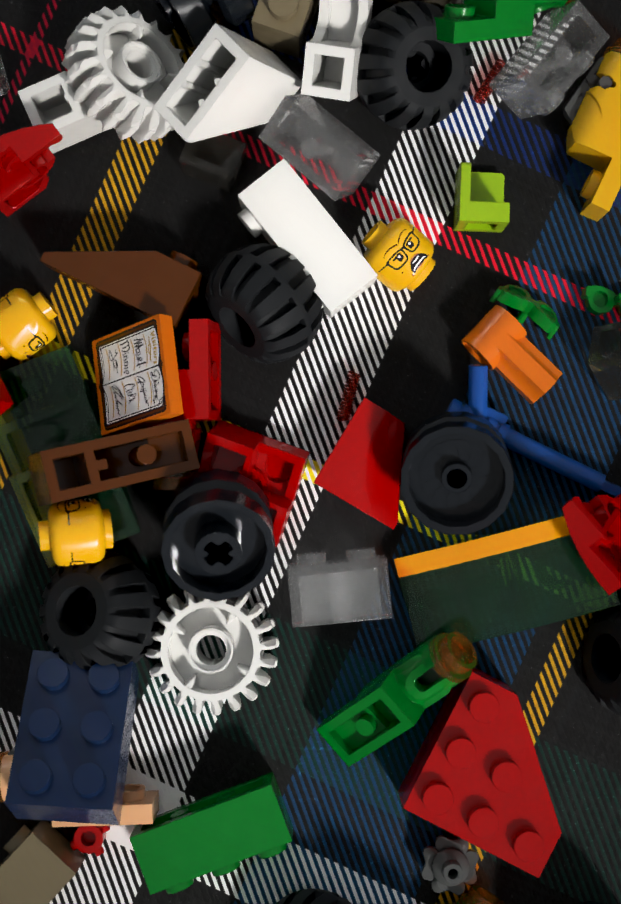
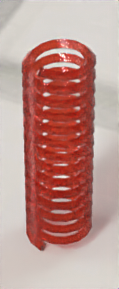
M497 59V62H495V65H493V68L485 77L486 79H484V82L476 91L477 94H474V97H472L476 103H486L485 101H487V98H489L499 83L498 81H500V78H502L510 66L509 61L506 64L503 60Z
M348 371L350 374L347 375L346 379L349 381H345L347 384L344 385L348 388H343L346 391H343L344 394H342V397L346 398H341L344 401H340L342 404L339 406L343 408H338L341 411H338L337 417L340 418H336V420L350 421V414H352L350 411L353 408V401H355V394H357L355 391H357L358 381H360L359 378L361 377L352 371Z

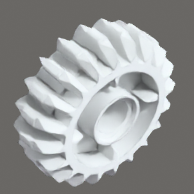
M104 6L100 11L91 13L88 17H84L73 33L68 37V43L64 47L66 52L61 64L68 70L64 82L77 89L73 101L82 102L87 106L86 118L96 116L102 121L103 132L112 128L116 129L121 141L132 136L138 144L149 139L155 142L157 139L163 138L170 130L174 131L153 106L185 63L181 60L184 50L176 49L170 42L172 34L166 36L158 30L156 20L147 23L144 21L139 10L129 15L123 6H119L115 10Z
M185 590L186 603L175 594L167 598V603L174 614L162 609L157 618L159 623L165 626V628L155 627L154 629H159V631L152 636L155 641L161 643L160 645H153L147 648L145 656L151 659L161 658L162 662L151 667L149 673L151 677H158L166 673L168 679L159 688L162 694L168 693L174 686L180 690L174 701L176 706L181 707L187 696L195 699L192 707L193 713L200 714L204 702L211 701L213 715H220L223 707L222 700L227 699L230 708L233 711H237L241 708L239 692L247 699L254 701L258 697V692L252 681L263 686H268L271 677L260 666L266 668H275L277 666L278 658L272 654L264 653V650L277 648L279 646V638L274 636L263 637L264 632L271 630L275 626V621L273 618H266L258 622L256 617L263 612L265 604L259 601L249 610L244 604L250 596V591L238 597L237 600L231 598L218 601L198 598ZM207 635H214L222 639L226 646L225 655L217 659L206 657L200 649L201 638Z

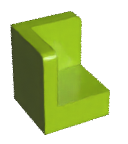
M471 162L460 163L455 173L453 231L501 233L510 220V202H504L505 176L502 173L471 172Z

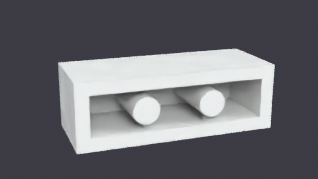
M285 158L237 195L240 207L243 209L237 214L241 222L255 238L262 233L270 244L291 254L289 256L290 259H298L305 267L303 271L306 276L311 274L316 284L314 293L321 300V308L324 307V312L329 318H332L376 282L378 274Z

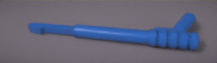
M468 365V404L462 405L463 402L453 399L446 412L467 411L482 417L501 433L508 449L595 492H599L601 489L615 497L621 494V487L605 480V474L511 429V426L506 424L508 416L488 406V365Z

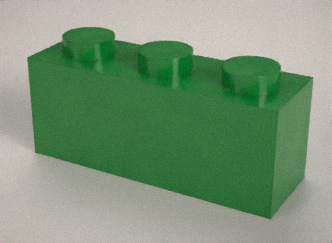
M273 772L161 813L156 816L153 824L135 825L129 839L150 895L163 890L167 894H174L190 887L194 883V878L210 872L215 877L228 874L240 866V861L258 855L260 859H266L278 855L287 848V843L292 842L293 825Z

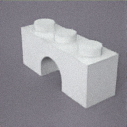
M319 0L316 30L313 38L306 42L301 87L302 95L348 102L359 96L357 88L359 58L363 44L362 38L371 21L373 0Z

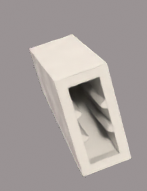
M215 23L153 108L186 142L193 143L273 122L300 89L302 81L272 51Z

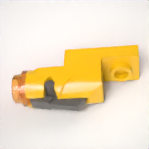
M621 38L616 39L613 46L605 49L603 56L598 59L563 109V115L570 124L566 138L567 155L595 168L590 172L580 192V196L586 199L580 215L595 222H598L610 211L621 187Z

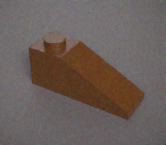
M172 250L169 257L158 251L44 252L40 259L51 270L147 317L157 314L172 316L173 329L178 332L181 331L205 283L201 272L196 270L199 264L190 257Z
M189 419L39 451L27 457L39 507L200 468Z

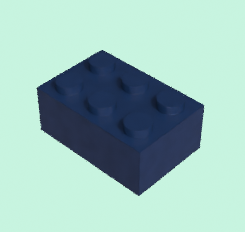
M33 650L5 798V805L16 819L120 825L139 684V674L134 661L117 667L115 664L101 666L96 663L90 670H85L78 667L75 661L71 666L59 659V652Z

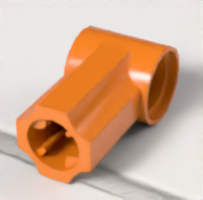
M495 305L461 340V343L480 364H487L489 370L493 371L495 369L530 404H534L557 382L563 373L526 338L527 332L521 323L503 307Z

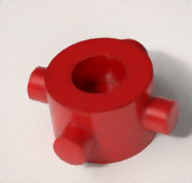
M110 826L78 827L74 833L73 840L70 842L71 849L73 851L78 849L86 854L94 853L96 857L100 856L105 851L102 843L106 838V832L110 830Z

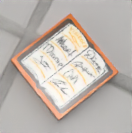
M157 314L92 341L102 436H112L134 431L183 414L172 316Z

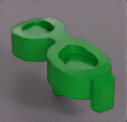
M512 284L499 286L489 300L492 303L497 300L502 304L519 310L520 312L515 318L521 325L529 316L547 333L546 337L549 341L559 329L560 324L554 310L545 302L534 300L528 291Z
M598 285L586 286L582 289L581 298L584 300L585 306L590 313L602 316L615 307L619 317H621V293L616 295L612 290Z

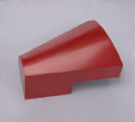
M53 123L25 127L0 136V211L7 217L47 187L49 181L47 174L53 167L56 159L49 150V147L62 140V135Z
M364 397L313 483L394 530L398 523L405 423Z
M221 420L207 434L200 468L197 473L214 469L239 472L256 482L269 500L273 518L275 547H277L298 493L310 452Z
M608 494L597 495L589 502H582L579 496H574L562 507L570 536L587 568L606 593L611 595L621 588V494L615 498Z

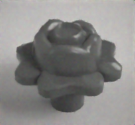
M439 835L435 839V846L428 845L422 851L425 863L421 870V876L424 880L431 881V887L435 893L450 891L456 895H461L465 891L464 883L471 885L477 881L475 867L479 860V855L475 850L468 849L469 843L460 837L451 839L444 835Z

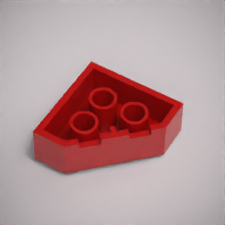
M468 664L467 676L464 681L454 686L448 693L398 790L401 804L405 810L539 878L562 832L518 695L508 684Z

